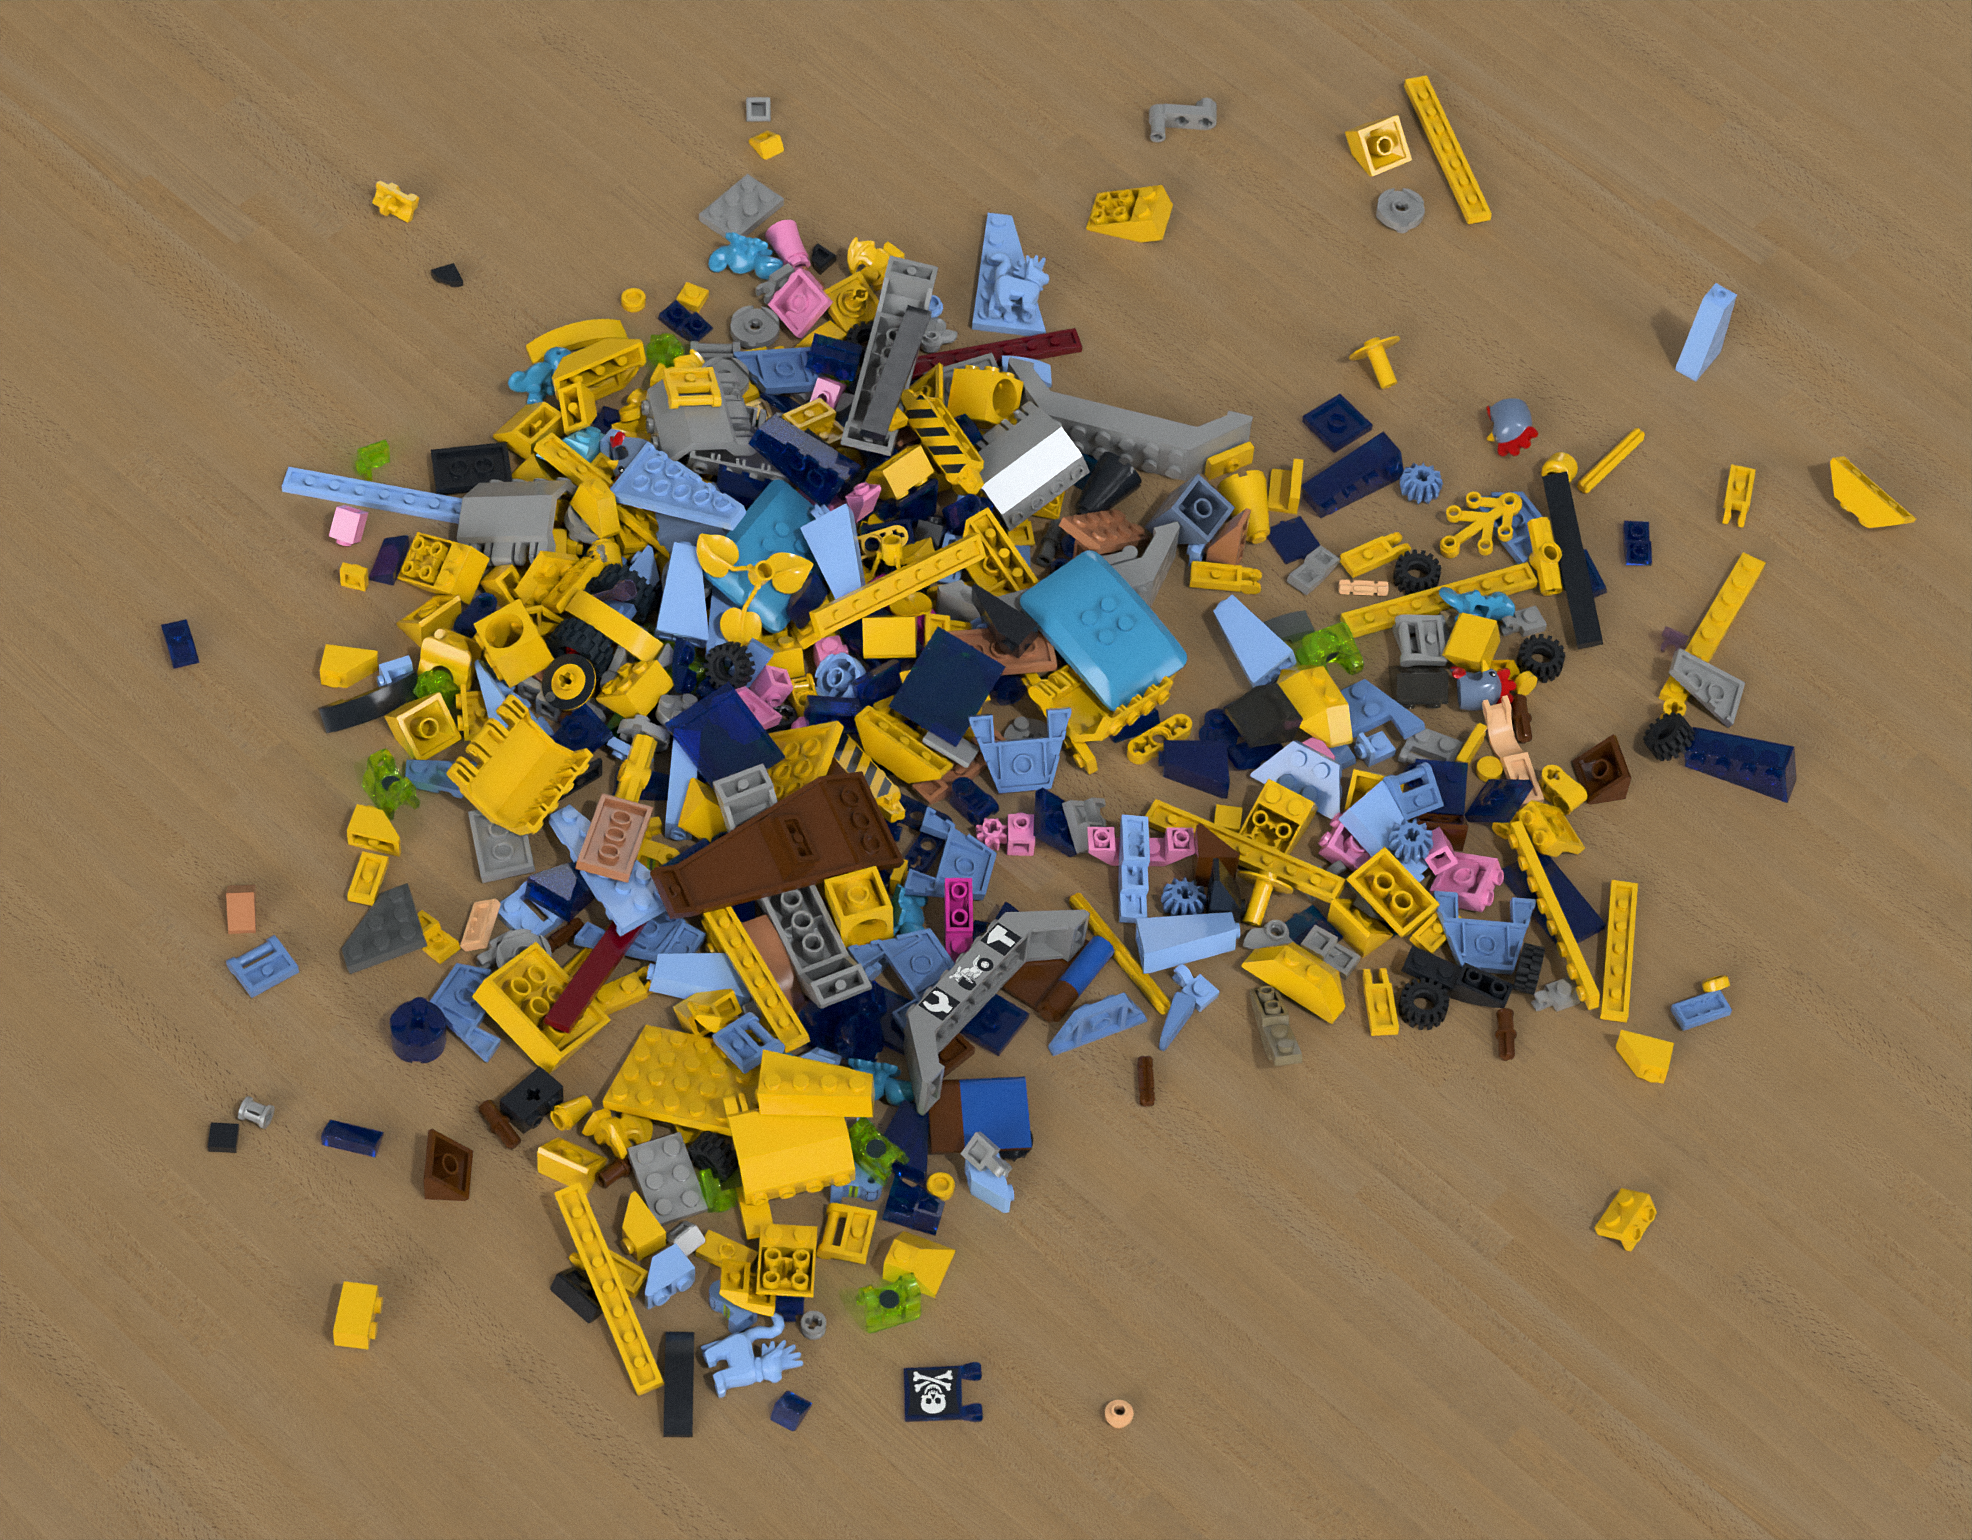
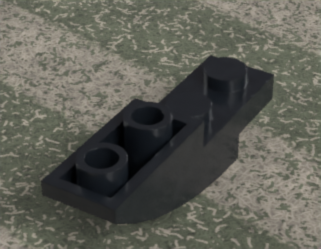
M1413 945L1401 970L1419 980L1420 978H1425L1427 983H1429L1430 979H1434V985H1437L1438 982L1441 983V990L1446 988L1447 996L1451 999L1485 1007L1505 1008L1514 984L1468 963H1464L1460 967Z

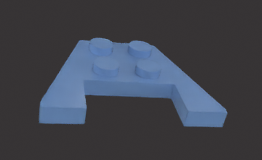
M1366 679L1340 691L1349 705L1353 738L1357 737V734L1361 732L1366 733L1390 720L1404 740L1425 730V724L1421 719ZM1348 745L1329 748L1335 756V761L1342 764V770L1356 764V757Z
M1070 707L1046 709L1048 736L994 741L992 714L968 716V721L998 793L1052 788L1060 758L1061 746L1066 735V727L1071 716Z
M927 807L919 831L945 840L935 877L909 869L903 886L906 890L905 895L944 897L945 878H972L973 900H983L987 892L997 853L970 834L964 835L955 828L954 823L948 819L946 821L935 815L936 811Z
M1434 891L1432 896L1440 904L1436 912L1457 966L1462 967L1464 963H1468L1487 973L1511 975L1516 966L1536 899L1512 897L1510 900V922L1459 918L1458 893Z
M667 911L659 914L647 922L624 956L656 962L658 954L664 953L682 921H686L683 918L670 919ZM587 921L575 936L574 944L594 949L606 930Z
M931 928L897 935L896 938L888 940H874L870 944L861 946L857 944L851 945L847 950L849 955L858 964L861 963L863 969L882 958H886L914 1000L892 1012V1017L902 1032L907 1023L906 1013L910 1006L914 1003L918 1004L922 1000L925 991L930 986L934 987L938 983L942 973L946 969L950 970L955 965Z
M456 963L429 1001V1009L477 1055L488 1063L499 1048L501 1039L478 1028L488 1013L472 996L485 978L492 973L490 969Z

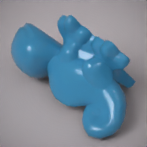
M726 232L725 238L730 241V244L716 249L708 262L710 270L714 273L723 271L728 265L733 272L739 274L755 270L756 275L763 280H769V275L784 265L782 260L770 257L773 251L767 249V242L759 238H747L734 232Z
M563 347L550 348L545 353L544 362H537L523 372H514L508 380L509 388L518 393H529L527 404L543 402L547 395L555 394L552 376L562 357L571 354V351Z
M1442 587L1439 590V596L1459 613L1463 612L1501 621L1503 617L1513 616L1515 612L1513 601L1502 592H1493L1489 596H1483L1476 589L1462 594H1457L1448 587Z
M898 883L890 901L893 907L894 935L897 931H900L901 935L924 930L925 928L922 925L925 919L920 907L927 904L928 897L905 895V888Z
M848 1059V1065L852 1069L873 1074L874 1101L883 1096H886L888 1103L895 1106H904L913 1101L914 1094L911 1082L893 1078L901 1075V1070H898V1066L862 1059Z

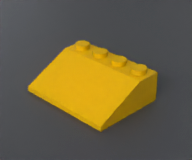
M537 942L530 945L485 978L472 996L520 1048L549 1074L564 1064L611 1021L592 1001L569 1034L545 1024V1016L572 979Z

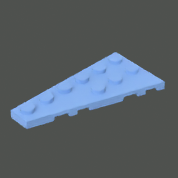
M569 804L551 814L549 824L561 843L567 846L570 851V857L575 863L579 857L591 821ZM638 860L635 862L628 883L580 870L582 877L597 901L602 902L606 908L605 914L609 920H613L616 924V931L620 937L666 911L650 875L651 871Z

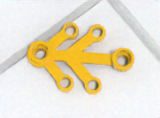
M1475 491L1467 494L1466 504L1469 508H1494L1489 512L1461 511L1459 506H1449L1446 510V517L1449 522L1467 521L1474 523L1455 536H1445L1440 541V553L1445 558L1458 556L1460 545L1483 529L1482 539L1478 542V552L1484 556L1490 555L1493 552L1492 536L1494 521L1503 516L1502 525L1498 528V538L1503 542L1510 541L1513 538V516L1517 515L1522 509V499L1520 496L1511 492L1504 493L1499 498L1481 497ZM1473 498L1477 499L1476 502H1471L1470 500ZM1452 512L1458 513L1455 516L1450 515ZM1503 531H1508V532H1510V533L1507 534V535H1503V534H1502ZM1483 545L1490 546L1487 549L1482 548Z

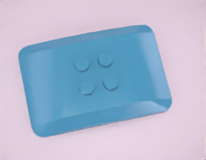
M780 479L770 482L748 508L745 516L733 531L730 530L725 536L731 539L738 548L739 559L733 565L736 567L747 566L748 564L755 566L758 562L766 561L771 555L780 552L795 554L813 563V567L804 585L793 594L781 593L773 587L771 579L761 586L747 608V612L757 613L760 616L762 627L771 633L781 632L825 579L800 529L802 526L816 520L810 512L815 507L788 483ZM702 569L704 577L742 609L754 589V585L748 579V571L733 572L729 569L724 577L716 578L707 574Z
M1087 550L1082 552L1024 592L1020 598L1019 605L1023 613L1038 623V630L1105 707L1115 712L1116 708L1122 704L1127 708L1132 697H1135L1137 694L1143 697L1149 686L1151 687L1152 684L1160 685L1163 677H1171L1181 670L1187 662L1185 650L1163 622L1127 581L1095 551Z

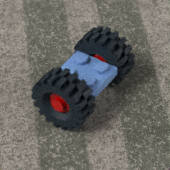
M612 563L609 564L590 585V595L607 604L635 624L642 626L658 604L657 594L652 592L653 586L646 583L647 579L644 576L642 578L639 577V572L636 570L630 571L628 566L624 565L621 567L618 563L614 565ZM566 618L561 621L545 642L554 660L565 654H578L586 658L595 670L596 682L611 665L614 657L612 654L614 652L613 648L609 647L613 641L604 636L600 631L595 630L592 625H586L585 621L578 620L577 618H571L570 620Z

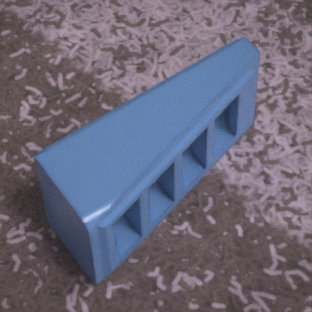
M1180 992L1175 993L1161 1033L1159 1050L1165 1051L1191 1017L1195 1008V997Z

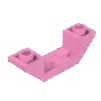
M817 480L805 482L802 485L803 488L797 491L813 506L816 503L820 507L825 504L830 511L847 504L852 509L855 523H857L873 511L881 492L880 485L868 484L867 482L860 483L853 488L854 490L845 496L847 500L835 499L829 483Z
M1087 827L1088 853L1111 866H1119L1120 838H1115L1114 827ZM1167 828L1164 838H1149V866H1167L1195 853L1193 828Z

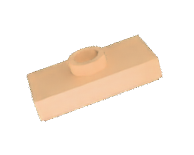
M496 898L474 902L460 947L465 952L487 948L501 905Z

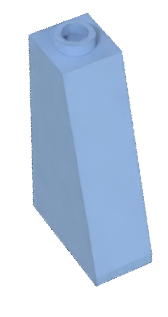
M1715 283L1704 296L1676 365V371L1696 382L1720 354L1737 294Z
M847 504L800 528L835 599L866 585L854 513Z
M686 541L674 542L654 637L705 649L709 632L702 567L698 561L694 544Z
M1231 595L1226 600H1222L1216 609L1213 610L1222 633L1258 696L1278 679L1282 669L1293 667L1297 663L1293 650L1234 595Z
M674 729L665 838L678 841L692 840V834L679 828L678 823L690 779H699L701 731Z
M1382 780L1338 820L1369 855L1373 857L1384 847L1389 850L1390 842L1388 835L1395 823L1401 825L1404 817L1387 785ZM1403 857L1397 859L1418 882L1425 878L1422 873L1429 866L1423 858L1420 857V861L1417 864L1412 859H1409L1407 864H1405Z
M1232 912L1136 918L1135 941L1143 974L1235 950L1236 939H1240V925L1235 923Z
M726 953L658 954L655 964H649L646 979L651 980L649 991L686 999L699 992L732 989L740 1007L749 1003L751 995Z

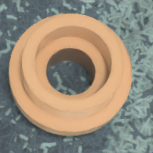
M1113 1400L1105 1408V1418L1115 1428H1123L1130 1424L1133 1419V1408L1124 1400ZM1121 1410L1124 1414L1118 1415L1114 1411Z

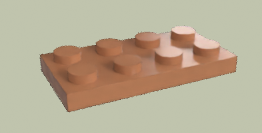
M1117 509L1063 517L1059 524L1063 530L1089 550L1099 554L1123 551L1124 547L1130 545L1136 548L1146 547L1151 539L1144 533L1145 530L1141 526L1128 521L1126 515Z
M988 628L946 632L949 658L975 650L983 677L1056 671L1057 669L1054 647L1039 630L1038 637L1020 658L1003 652Z
M602 793L575 869L628 883L654 807Z

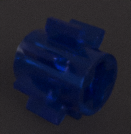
M776 1295L775 1313L782 1314L785 1322H795L796 1315H803L804 1297Z

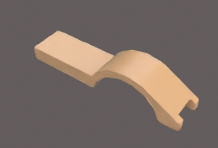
M1502 696V703L1491 706L1488 700H1483L1482 708L1485 725L1487 726L1488 740L1495 757L1503 764L1516 806L1523 808L1531 800L1543 803L1544 797L1528 752H1524L1520 748L1514 735L1511 718L1512 707L1508 696Z

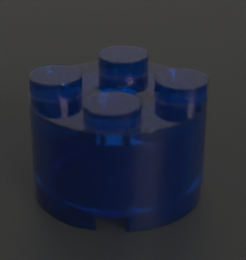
M416 997L412 1001L403 1003L393 1012L390 1017L391 1043L393 1051L400 1059L409 1063L421 1061V1064L437 1059L443 1053L447 1039L446 1020L442 1010L437 1005L423 997Z

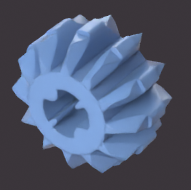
M1413 462L1411 467H1405L1399 484L1402 495L1408 496V502L1417 500L1418 505L1421 501L1429 504L1432 499H1437L1443 482L1440 471H1434V465L1427 467L1423 462L1418 466Z
M1404 818L1401 825L1395 823L1388 835L1390 842L1389 851L1395 852L1394 857L1396 859L1403 857L1405 864L1409 862V859H1412L1417 864L1420 861V857L1426 859L1429 851L1433 848L1432 831L1426 830V822L1418 825L1416 818L1412 823H1409Z
M1184 877L1180 882L1174 878L1171 884H1166L1161 895L1164 913H1171L1170 916L1202 914L1207 902L1204 886H1197L1196 879L1188 882L1186 877Z

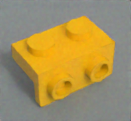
M460 684V694H455L456 709H462V715H457L458 731H464V741H472L481 728L487 724L486 722L489 720L482 691L466 692L465 684Z
M1621 1188L1594 1228L1599 1236L1621 1240L1624 1249L1631 1252L1650 1223L1655 1219L1657 1211L1649 1194Z

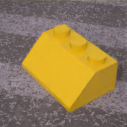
M1386 847L1382 848L1346 879L1401 938L1420 928L1436 912L1440 905Z

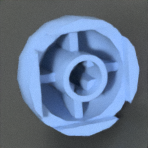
M839 652L840 654L828 655L820 662L815 672V678H818L815 689L818 696L832 705L846 706L856 702L863 695L868 680L866 670L860 661L846 653Z

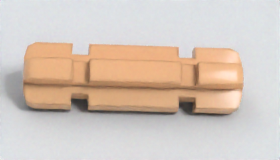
M1350 579L1339 580L1338 591L1339 594L1349 595V592H1353V595L1373 596L1374 593H1377V596H1387L1389 584L1387 581L1374 583V580H1353V582H1350Z

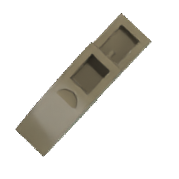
M1267 985L1250 989L1258 1031L1268 1060H1273L1275 1066L1302 1063V1052L1289 1025V1013L1279 991Z

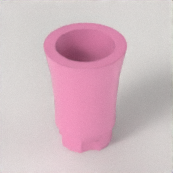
M779 221L766 231V240L773 247L784 265L787 263L794 268V272L800 267L806 266L808 268L811 266L795 221Z

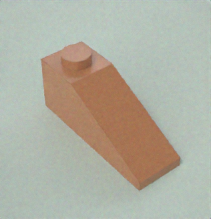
M1244 509L1216 532L1213 540L1211 539L1205 545L1206 562L1231 565L1240 564L1244 554L1251 513L1250 509Z

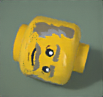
M611 539L596 540L589 547L587 556L591 557V559L599 558L603 560V569L611 563L613 565L618 563L623 567L620 547L615 542H612Z

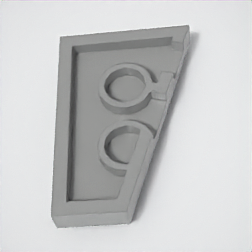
M1681 648L1675 651L1668 673L1727 728L1731 727L1735 721L1745 682Z

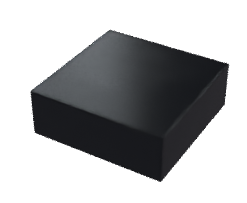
M211 1122L208 1152L237 1153L239 1124Z

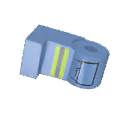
M855 1168V1180L845 1186L831 1185L830 1203L841 1204L842 1197L861 1198L866 1202L878 1200L882 1194L883 1176L876 1170Z
M720 1280L711 1284L709 1288V1305L714 1311L722 1313L729 1320L728 1331L731 1334L736 1332L742 1333L757 1322V1313L743 1309L719 1294Z

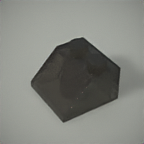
M1388 666L1392 699L1404 708L1413 709L1415 704H1425L1426 708H1441V704H1448L1449 673L1441 666Z
M1278 683L1255 686L1225 710L1226 715L1250 748L1292 742L1303 720Z

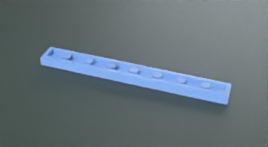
M288 467L282 484V492L459 524L463 499L294 467Z

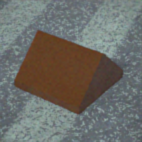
M1613 734L1572 761L1579 782L1587 792L1586 801L1589 805L1626 799L1631 775L1617 737Z
M1424 813L1410 819V823H1412L1416 818L1418 825L1426 822V830L1432 831L1440 827L1451 843L1453 850L1463 852L1468 832V824L1464 816Z
M1199 823L1196 826L1194 836L1195 853L1191 855L1193 880L1196 879L1197 886L1208 887L1213 858H1219L1235 881L1240 854Z
M434 1129L428 1130L424 1170L425 1199L469 1200L473 1150Z

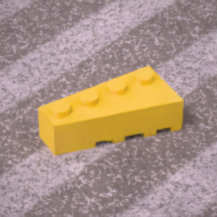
M763 1049L758 1086L760 1115L873 1117L875 1100L873 1074Z

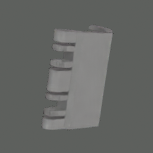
M714 370L722 398L721 407L695 405L679 406L678 409H670L663 379L649 388L646 400H642L641 410L642 415H646V431L651 434L650 443L653 444L654 448L665 452L668 458L673 461H677L692 450L726 449L734 456H750L755 454L757 446L754 435L749 431L751 424L744 398L740 396L741 387L738 376L735 373H718ZM708 392V393H685V394H678V395H679V396H688V395H710V393H709V392Z
M1031 401L1021 406V411L1017 409L1013 412L1018 421L1016 425L1004 419L1001 421V425L997 424L980 437L981 440L976 439L973 442L975 448L979 451V455L984 460V468L979 473L984 486L980 490L984 492L995 507L1004 527L1009 531L1090 473L1083 455L1064 429Z
M746 406L751 424L749 431L754 435L757 446L755 454L750 456H734L726 449L692 450L686 454L685 466L697 474L716 475L721 479L740 480L750 485L768 486L770 482L776 479L788 483L791 469H787L793 437L784 422L780 432L782 413L776 412L773 419L774 425L771 427L764 425L767 414L766 410L760 409L757 427H755L758 408Z
M562 477L556 478V481L535 478L534 481L527 482L522 479H512L511 482H503L492 479L489 480V483H478L462 499L457 531L458 543L472 546L481 553H483L485 548L484 555L490 558L487 566L525 565L528 547H530L529 561L532 564L540 550L555 552L556 544L552 532L557 499H561L563 493L573 497L578 487L571 483L570 479Z

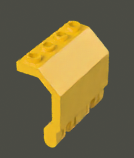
M1066 664L1050 674L1047 680L1042 679L1031 686L1028 693L1031 699L1042 707L1043 714L1046 717V709L1071 708L1066 735L1074 742L1102 741L1110 735H1117L1125 725L1131 726L1142 714L1145 716L1149 714L1157 704L1163 705L1171 695L1169 690L1174 682L1165 676L1159 687L1152 684L1151 687L1147 688L1143 697L1137 694L1135 697H1132L1127 708L1122 704L1114 712L1105 707L1071 666Z
M509 694L496 710L508 727L505 728L498 720L490 718L486 722L487 724L473 738L471 744L465 748L466 753L478 765L475 767L469 760L459 756L446 774L459 787L460 792L490 822L522 836L530 833L535 834L541 829L544 824L542 820L547 814H551L558 807L559 803L557 801L560 797L567 794L573 788L575 778L582 775L588 769V762L593 757V754L587 748L572 751L555 743L531 719L529 709L517 697Z
M755 1089V1098L758 1102V1089ZM744 1092L738 1093L741 1112H739L734 1094L722 1097L738 1159L746 1205H762L768 1202L769 1199L778 1197L788 1199L795 1196L796 1193L805 1191L814 1193L831 1185L845 1186L855 1180V1165L844 1117L760 1115L759 1108L748 1110V1101Z

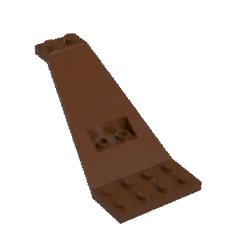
M860 771L820 776L677 865L654 867L650 875L670 919L696 916L823 883L825 879L876 866L878 871L900 868L905 861L865 776Z

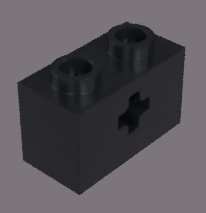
M539 1066L500 1099V1112L503 1116H507L510 1119V1123L525 1134L531 1128L538 1127L543 1118L553 1111L556 1105L563 1103V1085Z

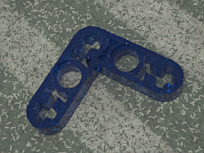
M901 793L899 801L906 810L905 818L897 820V822L921 832L919 830L922 819L914 820L910 814L913 812L924 814L929 806ZM934 809L936 811L935 815L944 821L948 819L953 823L951 817ZM921 832L905 856V860H908L907 871L912 869L926 874L944 847L945 840ZM932 842L936 847L932 850H925L921 847V844ZM920 856V866L917 865L915 868L911 867V865L916 864Z

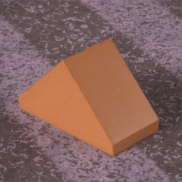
M256 885L228 886L226 892L228 934L256 933Z

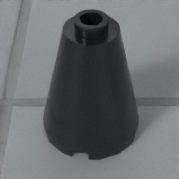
M1104 452L1099 457L1075 504L1076 514L1081 515L1112 509L1141 486L1142 480L1137 471L1128 462L1125 466L1118 460L1121 457L1117 454Z

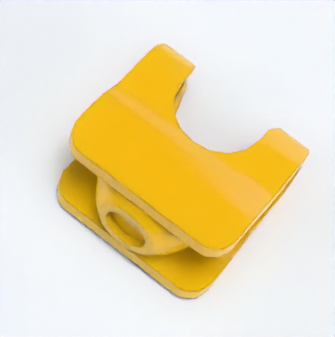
M439 628L435 632L434 637L429 636L423 640L417 674L420 678L429 680L437 673L439 666H444L453 675L454 691L460 693V684H465L466 692H468L472 688L476 677L474 662L477 659H482L483 650L476 640L446 628Z

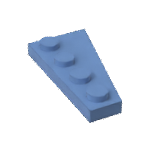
M407 759L405 786L439 793L442 790L450 792L452 797L463 798L464 796L460 792L459 787L446 774L455 761ZM470 762L475 767L478 765L476 762Z

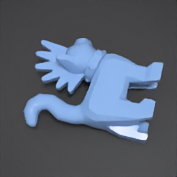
M1001 252L992 254L990 259L1001 264L996 268L994 275V293L990 299L988 317L1000 319L1002 316V311L999 310L1000 307H1004L1007 312H1011L1012 305L1022 307L1023 322L1035 323L1037 315L1035 305L1040 291L1043 290L1042 287L1049 283V275L1042 271L1046 258L1043 257L1038 262L1037 255H1035L1034 259L1027 255L1026 264L1023 260L1019 259V266H1015L1013 277L1006 276V273L1011 268V258Z
M774 1313L773 1317L771 1316L773 1326L771 1327L756 1326L745 1332H736L723 1340L701 1346V1353L709 1368L716 1366L720 1360H727L729 1368L713 1375L716 1384L715 1390L719 1398L724 1397L727 1389L733 1387L747 1386L755 1382H762L763 1380L777 1383L782 1379L781 1372L783 1370L803 1366V1362L797 1360L801 1357V1353H792L796 1349L795 1345L785 1348V1340L776 1348L774 1341H771L769 1348L763 1343L761 1357H754L752 1343L755 1340L772 1339L782 1333L785 1324L781 1315Z

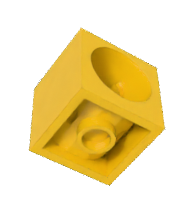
M965 365L964 369L954 368L947 409L955 421L978 429H991L997 424L1001 425V421L1004 419L1016 425L1017 420L1013 412L1019 409L1024 382L1015 379V374L1009 372L999 373V368L985 366L984 370H980L979 367Z
M520 598L474 623L478 632L474 637L485 653L486 660L490 667L493 668L499 681L505 680L509 688L544 670L554 660Z
M876 866L824 880L825 907L846 950L851 945L857 944L861 946L870 944L871 941L878 939L883 941L894 938L893 907Z

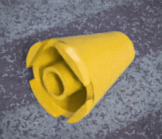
M1249 470L1246 471V476L1239 477L1238 473L1225 478L1218 484L1217 491L1235 507L1230 514L1232 518L1246 508L1251 510L1246 541L1258 544L1264 542L1270 534L1267 484L1262 471Z

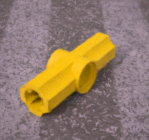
M1548 517L1531 519L1527 522L1533 550L1529 556L1530 565L1537 571L1540 590L1543 596L1560 594L1564 591L1558 564L1562 557L1560 547L1554 543L1550 520H1548Z
M642 734L634 735L627 759L623 761L617 775L619 784L614 797L638 803L641 792L647 786L652 770L649 767L657 745V741L653 737Z

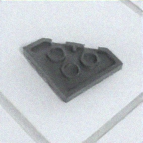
M408 883L382 892L341 948L350 974L427 946Z

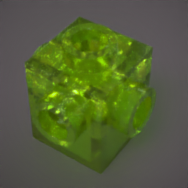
M651 334L650 343L647 346V359L656 367L658 363L664 364L666 368L674 367L673 359L684 355L682 343L673 334Z
M432 670L425 671L418 677L417 685L412 692L418 698L440 692L449 710L456 699L455 694H459L460 688L451 680L447 672Z

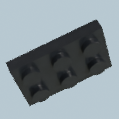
M507 442L431 450L436 494L467 493L478 483H489V480L492 479L503 482H511L512 480Z

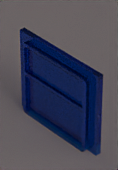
M938 626L889 704V708L957 747L970 726L968 716L977 715L1006 666Z
M729 682L664 724L714 792V781L762 763L766 770L785 759V755Z

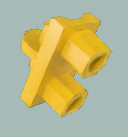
M381 180L377 182L376 194L372 204L380 207V214L388 216L391 213L407 223L412 221L414 210L418 207L419 197L413 193L407 195L401 192L399 186L394 183L386 184Z

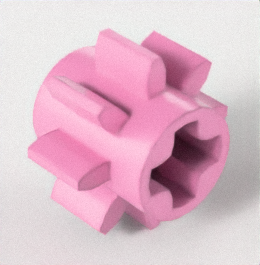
M984 818L983 825H976V839L990 849L998 851L1001 843L1007 844V825H1002L999 818Z

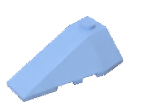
M477 659L474 665L489 719L495 718L507 728L508 725L496 712L509 694L514 695L528 709L531 707V704L527 699H523L513 692L515 686L509 688L505 680L499 681L488 662ZM529 710L531 719L555 743H558L560 740L548 722L542 716L537 718Z

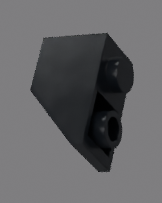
M931 514V516L927 515V517L919 519L913 543L931 537L934 550L941 549L945 533H947L949 523L945 522L946 517Z

